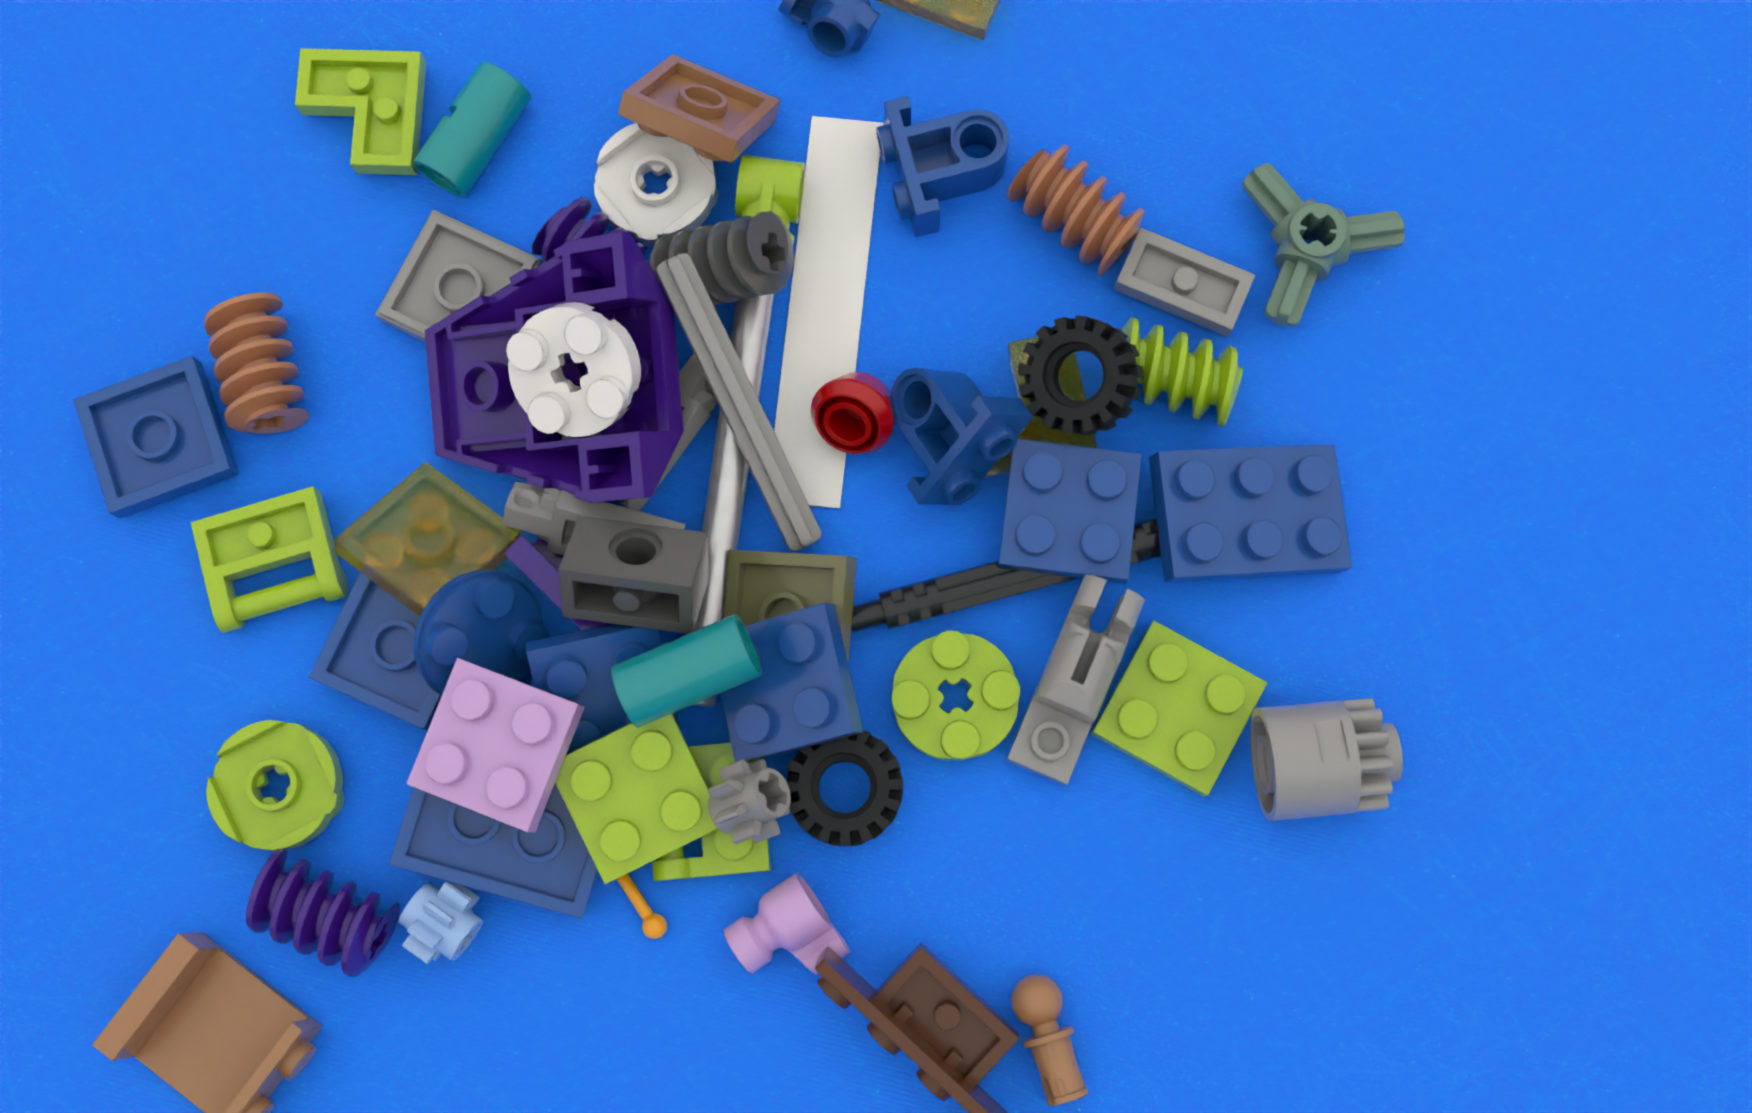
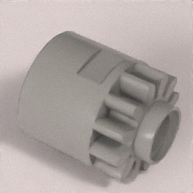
M1373 698L1255 708L1253 710L1250 723L1252 769L1258 801L1263 815L1268 821L1354 814L1355 812L1388 809L1387 794L1393 793L1392 782H1399L1402 777V748L1394 724L1382 723L1381 709H1375Z

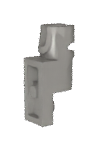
M1085 575L1006 759V761L1064 786L1070 780L1089 730L1096 721L1145 601L1140 594L1127 588L1124 596H1120L1105 631L1099 633L1090 629L1091 616L1107 581L1094 575Z

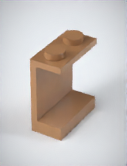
M178 933L100 1033L92 1046L111 1061L135 1057L204 1113H270L274 1103L268 1098L283 1078H286L288 1081L292 1080L308 1064L316 1051V1047L311 1044V1041L323 1025L205 933Z

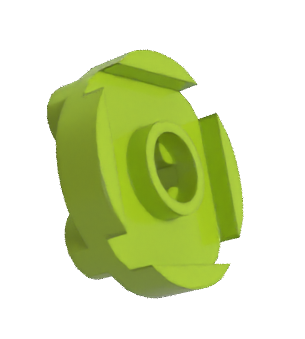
M949 630L940 633L938 636L923 640L905 655L894 675L891 704L899 730L914 748L937 760L964 761L986 755L1005 739L1018 714L1020 685L1015 677L1011 663L995 645L973 634H962L958 631ZM961 680L969 685L970 689L968 690L967 698L973 704L966 712L956 707L950 713H947L940 707L944 696L938 688L944 682L955 686Z
M274 720L250 724L230 736L216 755L220 759L215 765L213 777L208 776L206 797L210 813L222 832L235 841L244 843L251 848L265 850H291L310 842L327 828L332 818L340 813L345 798L342 790L343 772L341 764L329 742L307 726ZM274 768L279 775H289L290 785L286 788L287 795L280 802L276 797L263 798L261 794V788L269 783L266 773Z

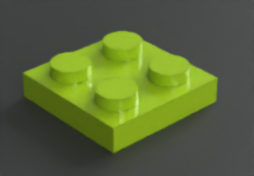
M1153 620L1094 726L1091 735L1202 797H1206L1209 795L1267 682Z
M673 713L639 728L635 727L631 722L567 753L555 782L604 884L718 829L709 813V787Z

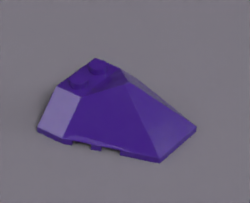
M621 231L568 241L553 250L554 257L533 270L523 269L509 278L511 283L491 296H479L425 330L435 455L492 473H505L527 480L528 484L541 488L564 490L575 495L574 498L590 503L649 498L653 496L684 432L674 310L659 279L629 232ZM576 302L595 307L592 311L601 313L609 321L615 319L633 339L641 364V379L638 390L633 393L631 403L627 407L629 409L622 418L598 433L583 437L565 436L557 432L546 434L538 431L531 424L528 414L516 399L508 373L509 360L506 349L511 337L518 333L527 320L534 315L563 303ZM566 353L564 355L565 364L561 366L563 375L566 379L571 380L573 385L580 386V378L588 373L587 367L584 362L574 363L570 353Z

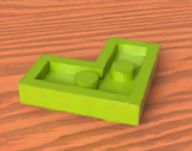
M300 48L295 106L300 113L311 116L354 117L350 165L357 174L417 175L418 170L412 162L419 153L427 64L422 53L416 51Z

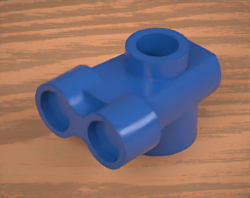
M782 0L779 7L780 12L800 25H803L804 22L808 23L807 34L811 43L821 53L830 57H843L851 48L859 52L880 16V13L871 7L870 0Z

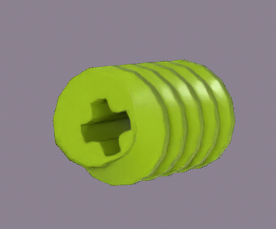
M1131 317L1121 331L1128 336L1126 338L1128 343L1135 345L1140 354L1135 359L1137 365L1143 366L1144 378H1138L1137 385H1143L1144 404L1151 406L1159 394L1165 391L1168 393L1169 411L1175 413L1185 399L1189 398L1192 399L1194 419L1200 420L1210 405L1216 406L1217 425L1224 427L1231 413L1243 373V365L1238 367L1237 348L1227 346L1220 356L1214 360L1212 340L1202 339L1195 350L1189 353L1188 334L1184 332H1178L1170 344L1164 346L1163 326L1154 325L1145 338L1140 339L1139 319Z

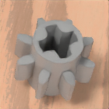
M742 759L720 768L719 773L723 783L713 786L708 790L710 794L708 801L709 813L717 828L726 834H732V840L735 844L749 839L757 843L779 835L780 829L775 819L790 814L789 807L791 803L789 786L784 777L775 769L767 768L764 759L749 765Z

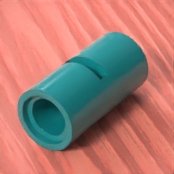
M479 62L450 105L449 109L452 115L450 117H442L413 160V165L440 188L457 197L466 198L531 100L530 93L519 81L504 70L488 62Z
M734 614L674 641L613 665L611 667V674L616 693L625 713L633 725L639 728L762 676V668L744 623L737 614Z

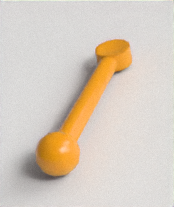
M628 873L617 878L616 880L643 920L642 931L644 935L650 939L661 938L667 931L666 919L652 911Z

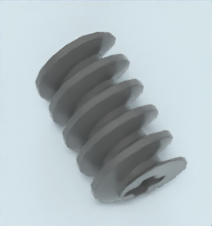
M772 211L759 212L754 217H738L734 222L721 221L714 226H700L695 231L683 230L679 231L676 235H664L656 241L652 249L650 266L656 275V267L661 262L678 254L687 253L691 256L714 306L720 303L736 302L739 299L756 298L759 295L778 293L786 286L792 274L794 261L793 245L788 228L778 215Z

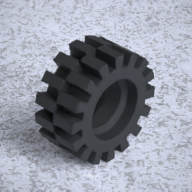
M1076 315L1075 319L1062 317L1055 319V326L1051 328L1047 326L1041 327L1036 332L1039 340L1035 344L1027 342L1023 350L1024 353L1029 355L1027 364L1019 363L1018 374L1025 376V384L1018 387L1021 397L1029 398L1031 404L1026 406L1033 416L1041 417L1043 419L1041 423L1050 429L1082 435L1096 434V431L1099 430L1108 431L1117 426L1115 423L1117 419H1126L1133 411L1128 406L1132 399L1139 400L1142 389L1136 388L1137 379L1144 378L1143 366L1137 365L1135 359L1140 354L1135 345L1128 343L1126 340L1128 336L1120 329L1114 328L1108 323L1087 316ZM1078 351H1089L1094 354L1101 362L1104 375L1098 392L1084 401H1074L1068 398L1061 390L1058 380L1059 369L1063 361L1069 355Z
M863 730V733L799 749L794 760L791 759L787 768L788 777L786 781L791 795L789 809L799 825L817 840L839 847L861 845L881 835L897 816L903 795V778L900 765L896 756L894 757L889 750V746L881 739L878 740L872 736L870 732ZM839 762H851L860 766L867 773L870 780L868 799L859 809L848 813L836 812L827 807L822 801L819 792V784L823 773L830 766Z

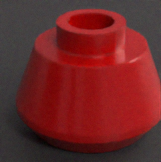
M852 372L831 380L821 386L812 399L811 418L821 437L837 450L852 454H868L882 448L891 437L894 428V416L890 392L879 379L870 374Z

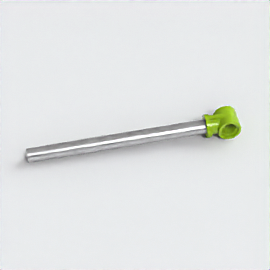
M743 155L739 166L736 187V217H754L759 212L772 211L782 219L788 231L790 224H798L804 187L805 163ZM789 232L793 245L794 235ZM774 294L759 295L756 298L739 299L735 302L730 340L758 399ZM721 408L719 410L702 532H708L709 580L694 631L723 619L729 550L738 549L749 472L748 464ZM717 695L693 705L715 707Z

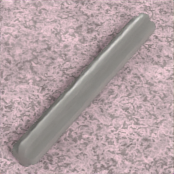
M683 253L661 262L656 267V275L787 548L791 551H796L812 545L821 538L820 527L691 256Z

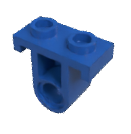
M908 96L884 102L885 125L876 127V135L884 163L894 161L900 181L891 184L900 220L910 217L915 237L939 232L940 201L983 191L994 186L1001 179L1006 167L1009 147L1008 129L1003 120L997 115L985 110H969L911 125V104ZM979 143L989 148L992 153L984 158H973L964 153L962 149L970 144Z
M923 368L907 369L896 378L890 394L896 424L930 472L927 477H912L906 485L918 504L961 505L971 499L980 489V481L999 459L1013 450L1017 444L1018 435L1033 419V415L1021 399L984 396L966 374Z

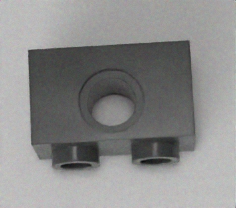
M578 516L558 569L563 617L686 634L693 632L709 580L708 532Z

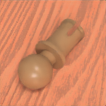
M1030 974L1024 977L1013 989L1011 995L1012 1009L1018 1020L1032 1027L1034 1036L1028 1037L1022 1042L1024 1048L1031 1049L1042 1081L1041 1084L1047 1106L1060 1105L1087 1095L1088 1090L1085 1086L1081 1070H1079L1070 1035L1075 1033L1073 1026L1059 1027L1057 1022L1063 1007L1062 992L1057 983L1046 975Z

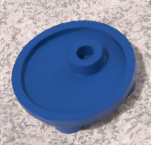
M476 570L460 575L445 584L427 603L415 631L414 657L423 680L433 691L441 696L457 658L522 682L531 671L526 653V642L549 638V633L543 627L542 614L535 597L521 581L501 571Z

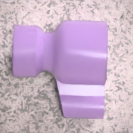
M798 872L779 883L761 897L758 905L759 911L753 918L742 916L723 929L724 936L731 950L750 974L769 963L772 959L773 951L778 948L788 950L805 967L817 975L819 974L815 970L817 958L827 946L841 958L851 952L843 937L831 923L819 899Z

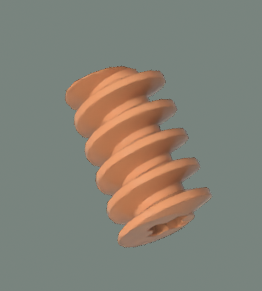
M1066 144L1051 154L1042 149L1020 169L1007 191L1006 198L1016 202L1026 197L1023 212L1031 218L1045 212L1042 228L1046 232L1051 234L1064 227L1060 237V244L1065 248L1071 249L1083 243L1079 253V260L1082 263L1089 265L1102 258L1098 268V276L1102 277L1121 258L1140 231L1139 227L1146 211L1139 208L1125 217L1121 215L1120 212L1127 195L1120 192L1107 201L1102 199L1101 196L1108 179L1101 176L1089 185L1082 182L1089 163L1082 160L1068 170L1064 164L1071 148Z
M258 292L230 298L214 306L206 313L203 321L207 335L211 336L208 344L210 353L216 359L214 373L217 380L222 382L219 395L223 404L227 405L224 413L225 421L228 427L238 432L249 434L279 433L296 429L309 418L307 410L288 408V406L300 402L305 396L302 387L283 385L295 379L299 375V370L294 363L278 362L290 356L294 349L291 341L275 339L284 334L289 328L285 318L271 316L283 307L281 298L273 293Z

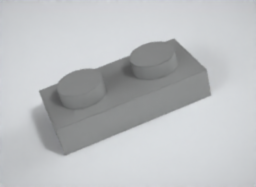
M1140 227V231L1134 240L1116 281L1114 290L1228 337L1235 325L1255 274Z

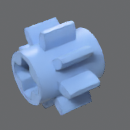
M446 881L441 889H439L431 882H427L411 898L400 915L399 924L408 929L407 932L410 933L402 947L426 964L432 959L437 961L441 954L452 962L455 961L471 944L483 924V920L471 910L480 897L465 886L456 883H448Z

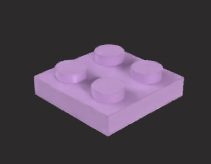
M457 658L406 784L515 828L535 833L585 706Z

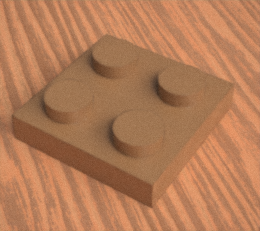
M671 54L622 93L618 115L638 123L639 128L650 135L671 137L694 147L697 154L706 159L732 163L775 122L781 100Z

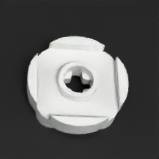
M638 123L631 124L615 133L605 143L599 153L596 162L598 169L595 175L594 193L601 211L609 216V224L614 229L618 227L624 228L631 234L634 240L648 248H653L656 241L664 235H676L679 231L683 230L695 231L704 223L717 202L718 188L713 160L700 156L695 152L694 147L671 137L650 135L642 131ZM652 171L658 177L666 172L672 177L667 181L668 189L663 193L646 194L642 192L646 187L643 176Z
M576 302L550 307L527 320L521 330L508 341L506 352L509 360L508 373L511 387L519 404L528 414L531 424L538 431L546 434L557 432L571 437H583L598 433L622 418L629 409L627 407L631 403L633 393L638 390L641 379V364L633 339L628 331L615 319L609 321L601 313L592 311L595 307ZM566 353H570L574 363L584 362L587 367L588 373L580 378V386L573 385L571 380L566 379L563 375L561 366L565 364L564 355Z

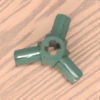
M1265 163L1259 165L1242 182V189L1275 227L1269 236L1278 245L1274 262L1280 268V271L1265 306L1264 313L1276 325L1297 326L1301 321L1315 282L1327 279L1332 266L1346 264L1350 254L1398 248L1404 243L1405 225L1403 218L1400 217L1398 212L1389 211L1346 217L1341 208L1335 209L1328 204L1317 203L1314 198L1303 202L1272 164ZM1313 237L1318 239L1310 244L1305 242Z

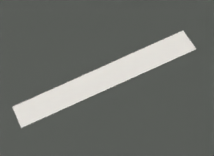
M812 116L774 427V433L809 506L840 509L846 452L837 450L829 445L818 433L811 418V403L818 389L825 383L856 371L880 158L876 127L883 126L881 122Z

